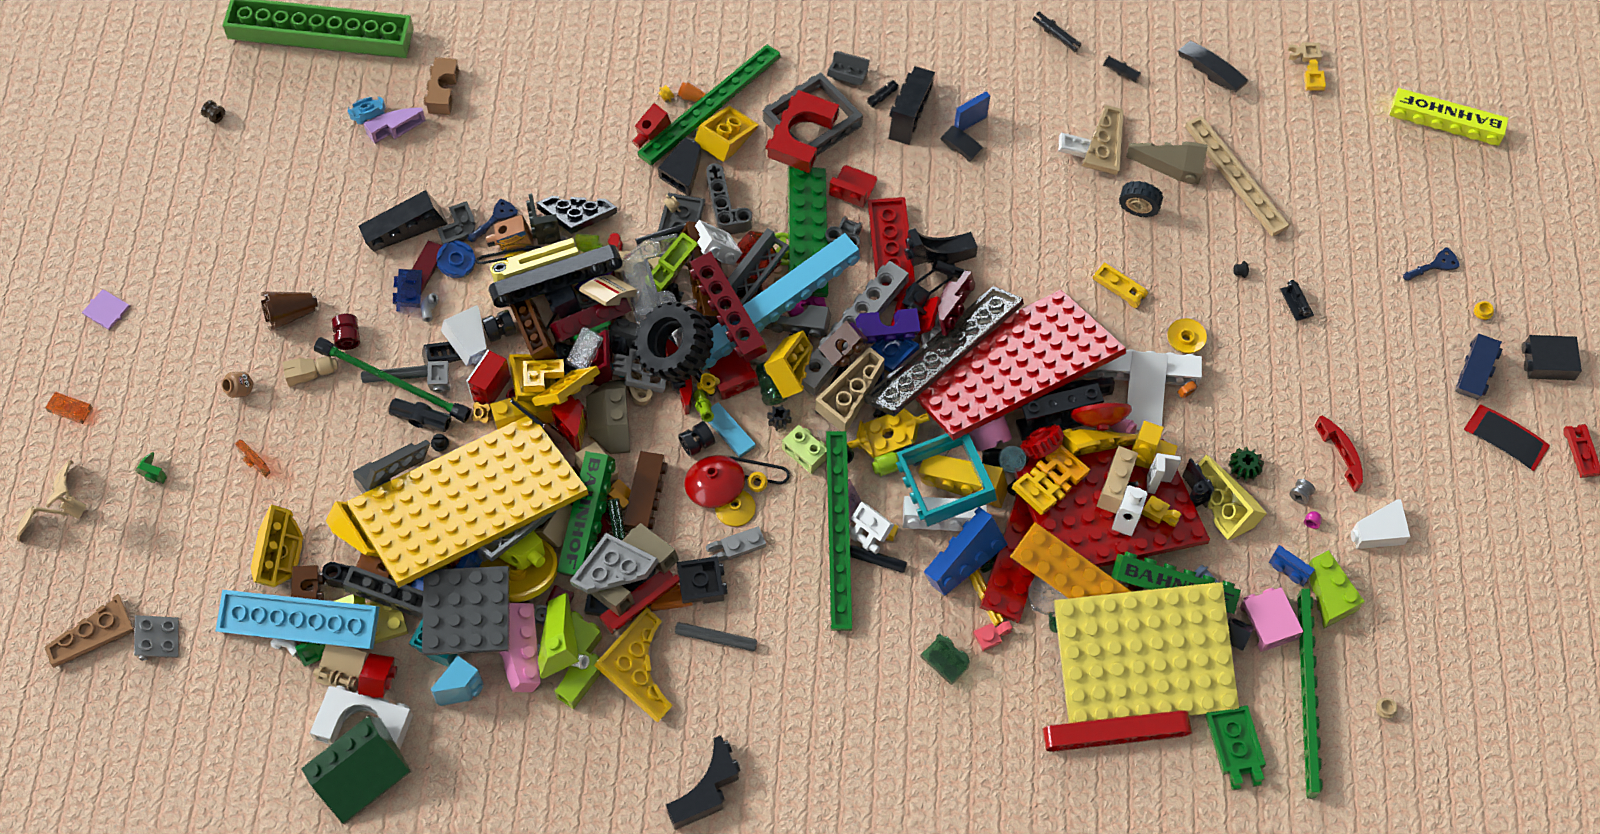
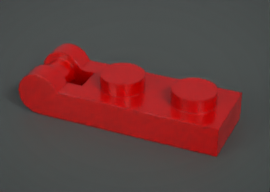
M1580 424L1577 427L1565 426L1563 433L1568 440L1580 478L1600 476V463L1587 425Z

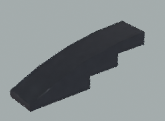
M1191 40L1178 50L1180 57L1193 62V68L1206 73L1208 80L1237 92L1248 83V79L1236 68L1215 53Z

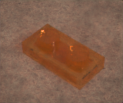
M54 392L45 407L47 412L80 424L84 423L93 408L89 403L58 392Z

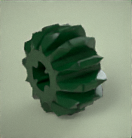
M1246 446L1244 450L1238 448L1235 453L1231 454L1228 467L1232 468L1231 474H1237V480L1241 477L1244 478L1245 482L1249 478L1254 480L1257 475L1262 473L1264 461L1261 460V454H1255V449L1249 451Z

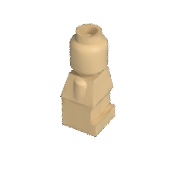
M330 356L318 358L316 362H314V359L298 358L282 362L285 379L289 387L296 386L298 383H307L317 378L318 373L322 376L331 374L334 370L338 369L336 357L331 358Z

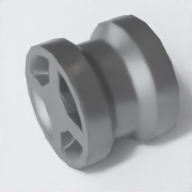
M1298 479L1295 483L1296 487L1292 488L1289 494L1294 501L1300 504H1307L1310 499L1309 496L1315 492V487L1305 479Z

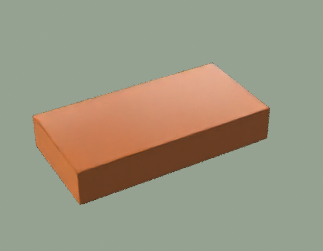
M677 585L650 606L651 611L693 606V603L682 604L680 585Z

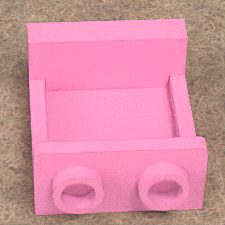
M1282 587L1278 589L1269 588L1263 591V594L1257 596L1251 594L1243 599L1240 609L1241 611H1246L1260 640L1257 644L1260 652L1298 640L1301 637L1303 630Z

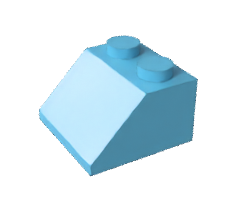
M457 656L430 690L439 706L467 702L480 694L483 689V681L478 669Z

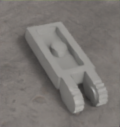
M758 526L720 539V541H714L706 546L707 552H712L723 548L724 552L711 556H718V561L721 562L765 548L766 542Z

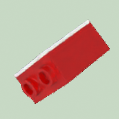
M490 350L486 351L466 380L471 399L474 402L490 405L496 401L511 378L506 358Z

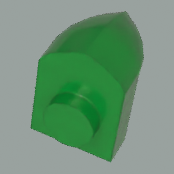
M151 452L139 462L135 471L151 483L159 482L164 484L167 476L162 468L152 465L154 452Z

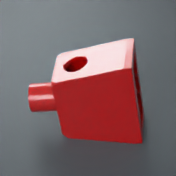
M653 103L635 124L638 135L632 140V143L640 149L645 143H648L671 124L668 113L656 103Z

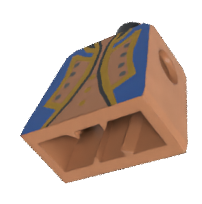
M523 215L496 223L494 225L495 234L486 236L488 247L499 245L502 251L534 246L532 231Z

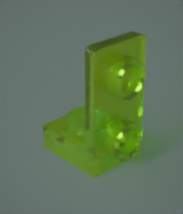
M576 234L575 243L579 251L588 252L603 247V243H600L599 236Z

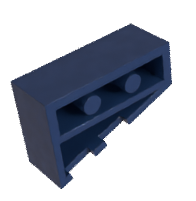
M1479 333L1470 342L1469 346L1471 349L1469 354L1466 355L1465 365L1460 373L1454 392L1476 400L1482 395H1486L1489 385L1486 384L1489 377L1492 378L1496 369L1493 364L1495 359L1500 358L1503 350L1500 348L1502 341Z

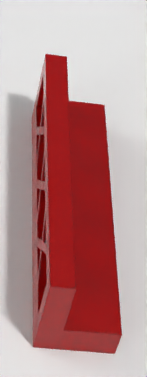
M670 570L665 574L659 571L631 592L635 603L622 616L619 617L609 609L599 616L600 620L611 634L615 633L644 611L646 607L648 608L677 586L680 578L677 574L674 576Z

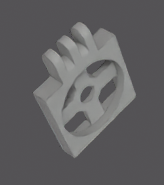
M630 348L628 356L614 355L613 374L624 376V385L645 390L650 389L659 393L664 392L666 380L661 378V381L657 384L650 383V377L656 375L650 372L645 373L643 371L644 367L641 364L632 363L638 359L636 355L638 350ZM631 371L639 372L642 375V380L634 379L631 376Z

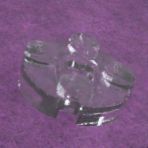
M1039 577L1033 580L1029 586V602L1032 609L1039 613L1054 615V600L1068 599ZM1051 590V593L1055 594V596L1047 598L1043 593Z

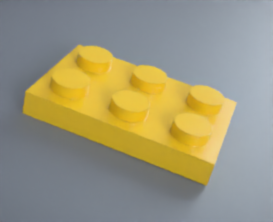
M509 354L508 361L516 400L532 401V398L541 392H524L523 361L535 360L530 354ZM544 379V388L546 389L555 383L554 379Z
M597 366L570 371L564 378H560L546 388L545 391L532 398L534 405H544L546 407L553 403L557 405L564 403L568 400L567 397L581 391V386L592 383L594 377L600 373Z

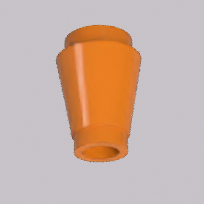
M682 82L678 92V96L681 99L698 102L706 95L705 92L689 82Z

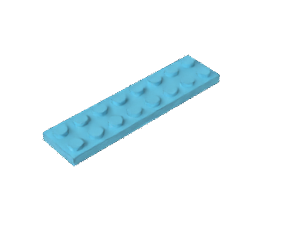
M222 590L215 631L373 650L380 607Z

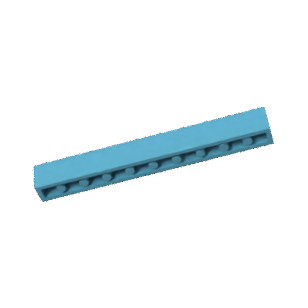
M844 233L744 304L743 307L758 332L760 333L769 323L777 321L786 311L792 310L801 300L809 298L812 292L818 288H823L833 277L841 275L847 267L855 265L860 259L859 248ZM739 321L733 322L732 325H737ZM719 323L711 328L714 335L711 341L714 344L713 348L710 349V359L707 358L706 365L702 369L703 371L706 368L713 367L720 358L728 356L736 347L734 341L730 343L725 334L727 331L726 327H721ZM743 337L741 340L745 341L749 337Z

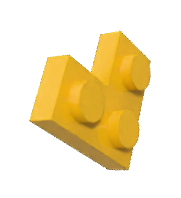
M563 359L523 361L524 392L545 391L544 379L564 378Z

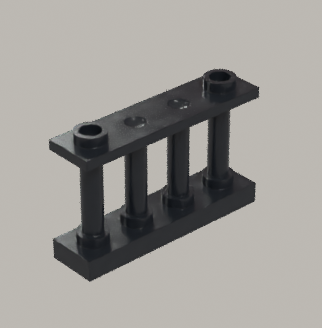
M1098 383L1039 397L1021 406L1025 418L1016 420L1021 440H1027L1026 438L1040 427L1046 428L1047 426L1059 425L1062 431L1084 426L1071 418L1070 412L1080 407L1104 402Z

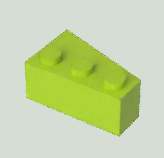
M1329 550L1312 558L1308 565L1315 570L1312 572L1309 581L1312 591L1315 593L1317 608L1321 613L1322 625L1325 629L1359 611L1365 601Z

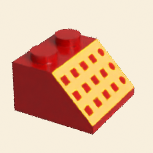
M569 395L567 401L559 405L555 404L551 407L555 427L561 432L572 448L579 452L582 450L586 416L583 412L584 406L579 399L575 400L572 395Z

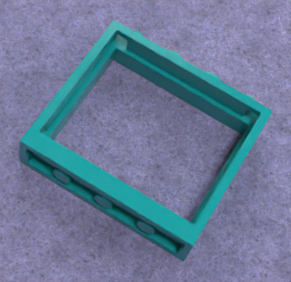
M946 433L897 452L899 462H896L897 468L900 473L904 472L905 477H902L907 489L911 488L912 492L909 493L913 504H918L917 514L920 521L925 520L927 527L997 500L995 489L969 433L955 440H952ZM963 445L983 490L928 511L909 469V465Z

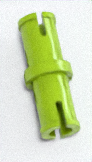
M696 390L693 393L696 410L700 413L701 419L704 422H710L714 418L711 402L707 399L705 391Z

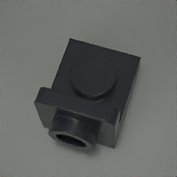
M913 283L902 303L908 307L907 309L917 308L919 314L925 315L927 311L923 307L931 293L917 283Z

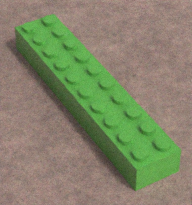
M230 0L222 25L227 39L400 58H407L414 31L411 15L271 0Z

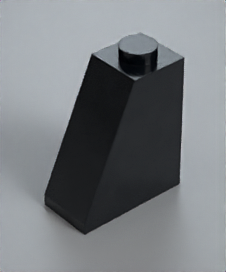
M685 137L658 167L659 178L685 195L690 196L701 160V146L696 141H691Z

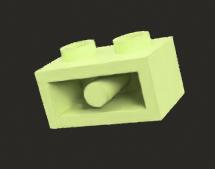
M798 425L782 440V450L810 474L827 460L825 443L817 441L807 428L803 429Z

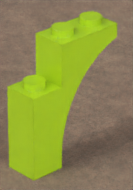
M576 611L571 612L577 650L578 654L589 657V665L586 669L569 666L564 679L555 690L556 698L573 710L602 673L594 666L600 657L595 653L591 654L602 639L600 628L593 622L587 623L584 621L583 617Z

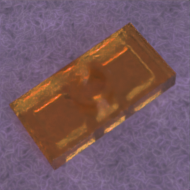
M240 439L235 443L239 453L244 457L243 461L250 468L254 467L266 478L270 474L267 464L243 440Z

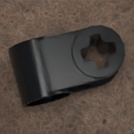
M336 562L326 563L322 568V574L326 583L331 587L344 589L343 583L351 566ZM331 572H338L336 576L329 577Z

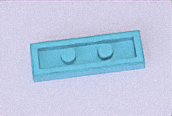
M719 402L711 407L714 418L708 423L739 458L756 447L754 441Z

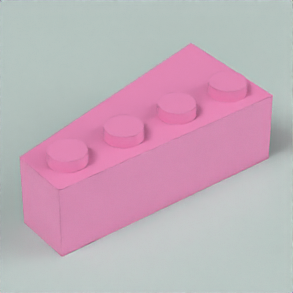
M509 603V651H501L499 654L503 658L504 669L512 692H534L540 684L534 604Z

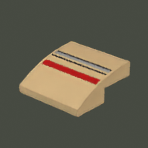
M604 275L583 284L579 291L605 306L620 305L622 297H635L637 289L612 275Z

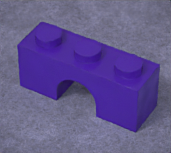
M917 308L897 310L894 314L895 323L893 326L884 325L880 320L879 312L860 313L855 319L856 326L868 339L866 344L875 343L877 340L883 339L885 342L895 341L896 338L911 340L921 331Z

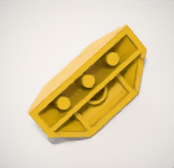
M271 504L259 528L250 568L255 583L274 588L291 579L293 566H298L304 537L293 518L292 511Z

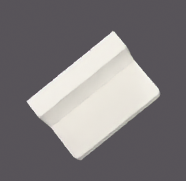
M1156 454L1147 474V493L1155 494L1161 481H1172L1181 462L1180 456Z

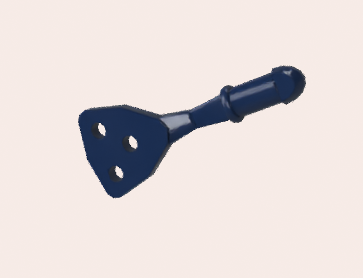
M499 199L494 206L491 218L485 224L479 226L473 233H470L468 240L475 242L480 236L486 234L489 228L499 220H506L516 216L518 210L508 201Z
M1445 247L1437 254L1433 262L1405 272L1403 279L1409 281L1432 269L1446 271L1458 269L1460 264L1456 255L1448 247Z

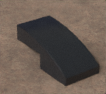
M953 125L940 138L952 151L956 149L968 162L983 148L972 137Z

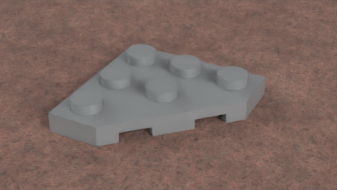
M606 533L572 577L570 583L572 586L588 594L647 579L658 564V560L656 557Z

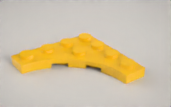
M646 607L594 666L658 723L673 705L661 693L651 677L650 655H648L649 646L662 620Z

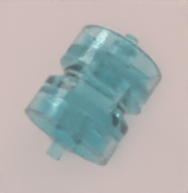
M1007 446L1000 451L998 463L1003 470L1015 473L1024 468L1026 455L1017 446Z

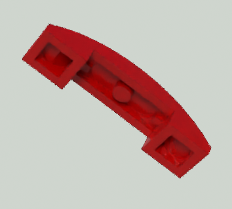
M668 339L665 352L666 356L669 357L679 348ZM692 378L685 380L686 387L679 389L685 415L690 413L692 407Z
M1323 415L1319 416L1314 426L1324 442L1332 440L1348 467L1344 476L1352 490L1357 492L1363 483V470L1359 455L1348 436L1334 422Z

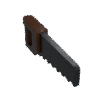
M513 398L510 399L513 405L535 423L540 424L546 434L557 443L563 441L561 432L547 421L543 422Z

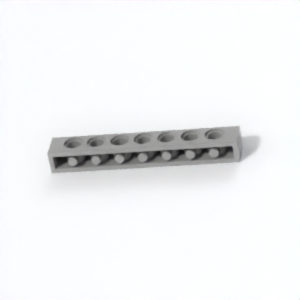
M891 261L886 266H881L874 280L871 279L866 285V290L862 294L857 295L851 308L848 307L844 311L843 318L839 323L835 322L827 337L824 336L820 340L819 347L845 321L856 325L855 319L860 311H866L867 313L879 312L880 317L908 283L909 273ZM883 283H889L890 285H888V286H883L882 284H883ZM871 297H878L879 299H877V300H871L870 298H871ZM845 342L843 345L844 350H846L848 347L847 342ZM819 347L811 353L809 365L805 367L807 375L801 384L804 386L803 389L813 396L819 392L838 368L833 366L827 358L823 357L824 354L819 350ZM813 368L820 369L818 372L811 371Z

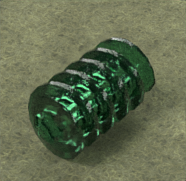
M763 362L756 366L755 369L758 374L757 378L761 388L762 401L768 406L785 402L788 398L783 399L773 380L766 373L764 367L766 362Z

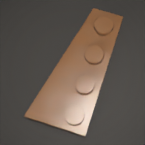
M119 593L108 604L97 608V612L78 622L79 625L71 631L67 630L44 647L53 668L134 632Z

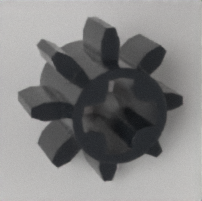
M783 405L780 407L772 406V413L767 412V418L770 419L768 425H773L776 431L782 428L786 430V424L792 422L790 409L786 410L783 408Z

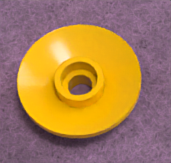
M1182 318L1174 321L1169 326L1167 338L1175 350L1191 354L1198 352L1204 347L1207 334L1204 327L1196 320Z
M742 490L741 494L733 502L715 508L716 516L727 526H743L755 514V501L748 492ZM738 503L739 505L737 507H733L731 504Z

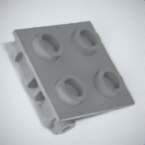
M135 615L134 656H138L141 661L148 660L149 656L178 658V617Z

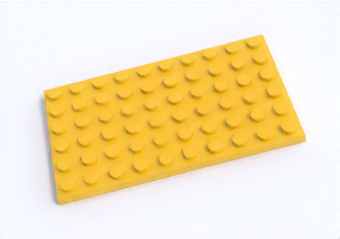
M525 416L346 502L399 588L588 495V490L541 425Z

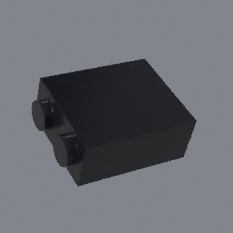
M1529 335L1526 341L1522 343V353L1525 354L1524 370L1527 371L1528 379L1575 381L1582 372L1576 336Z

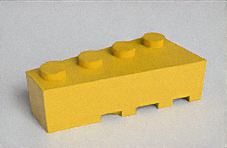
M935 455L922 461L918 474L921 482L927 486H934L964 497L983 490L970 461L943 455ZM983 464L995 489L997 498L996 501L988 504L1002 508L1008 487L1004 470L1000 467Z

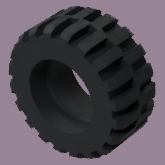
M667 302L663 304V307L658 305L653 308V312H648L647 318L640 323V330H637L636 337L638 338L635 341V348L638 349L636 351L637 358L640 359V364L648 372L664 380L673 382L688 380L691 378L690 375L695 376L699 373L698 370L700 368L703 369L705 367L707 358L710 359V349L713 348L714 344L711 341V338L714 337L713 330L710 329L711 325L703 314L685 304ZM682 327L683 340L679 349L671 356L666 357L665 347L669 336L676 329Z

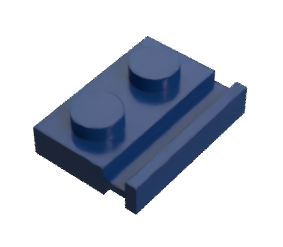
M1280 545L1269 561L1275 570L1283 572L1294 583L1300 584L1303 587L1315 570Z

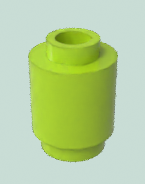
M892 451L875 457L872 463L874 473L882 477L899 471L896 462H899L897 452L894 453Z

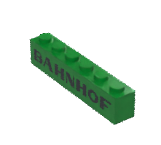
M585 451L579 478L586 486L588 495L573 502L557 572L565 576L573 577L597 546V536L602 528V514L606 511V497L611 490L610 480L616 469L615 459L607 454Z
M1125 552V555L1117 554L1111 575L1113 579L1149 590L1216 583V578L1203 575V578L1196 577V572L1184 569L1182 573L1176 571V566L1164 563V567L1156 565V560L1146 557L1144 561L1138 560V555ZM1223 581L1226 612L1235 614L1241 590L1234 588V583Z

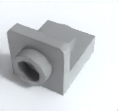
M448 361L428 362L427 385L431 391L442 393L445 390H450Z

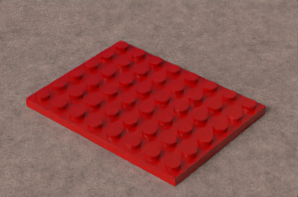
M1133 445L1124 446L1123 448L1132 450ZM1117 448L1075 456L1090 469L1089 474L1076 485L1068 480L1067 483L1072 486L1070 491L1066 493L1061 488V491L1066 496L1061 501L1054 496L1057 499L1056 504L1043 515L1039 514L1026 502L1035 523L1097 567L1115 564L1117 554L1125 555V552L1138 555L1137 559L1206 545L1210 541L1178 469L1171 482L1161 481L1155 494L1147 493L1144 503L1145 506L1153 495L1169 504L1168 510L1179 511L1181 516L1175 527L1169 525L1164 520L1157 523L1141 514L1132 536L1113 530L1112 526L1116 514L1097 507V503ZM1036 464L1015 468L1013 473L1016 481L1026 473L1030 474L1032 469L1036 467ZM1134 464L1128 482L1138 481L1139 486L1136 488L1147 492V474L1150 469ZM1056 468L1053 470V471L1056 472L1059 476L1063 475V474H1062L1060 471H1058ZM1124 514V518L1130 520L1131 514Z

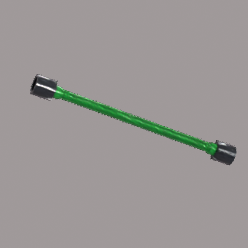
M319 337L314 345L315 352L321 355L337 357L397 387L399 386V388L446 409L450 413L449 415L463 423L470 417L471 408L458 403H448L341 350L339 351L335 344L323 337Z

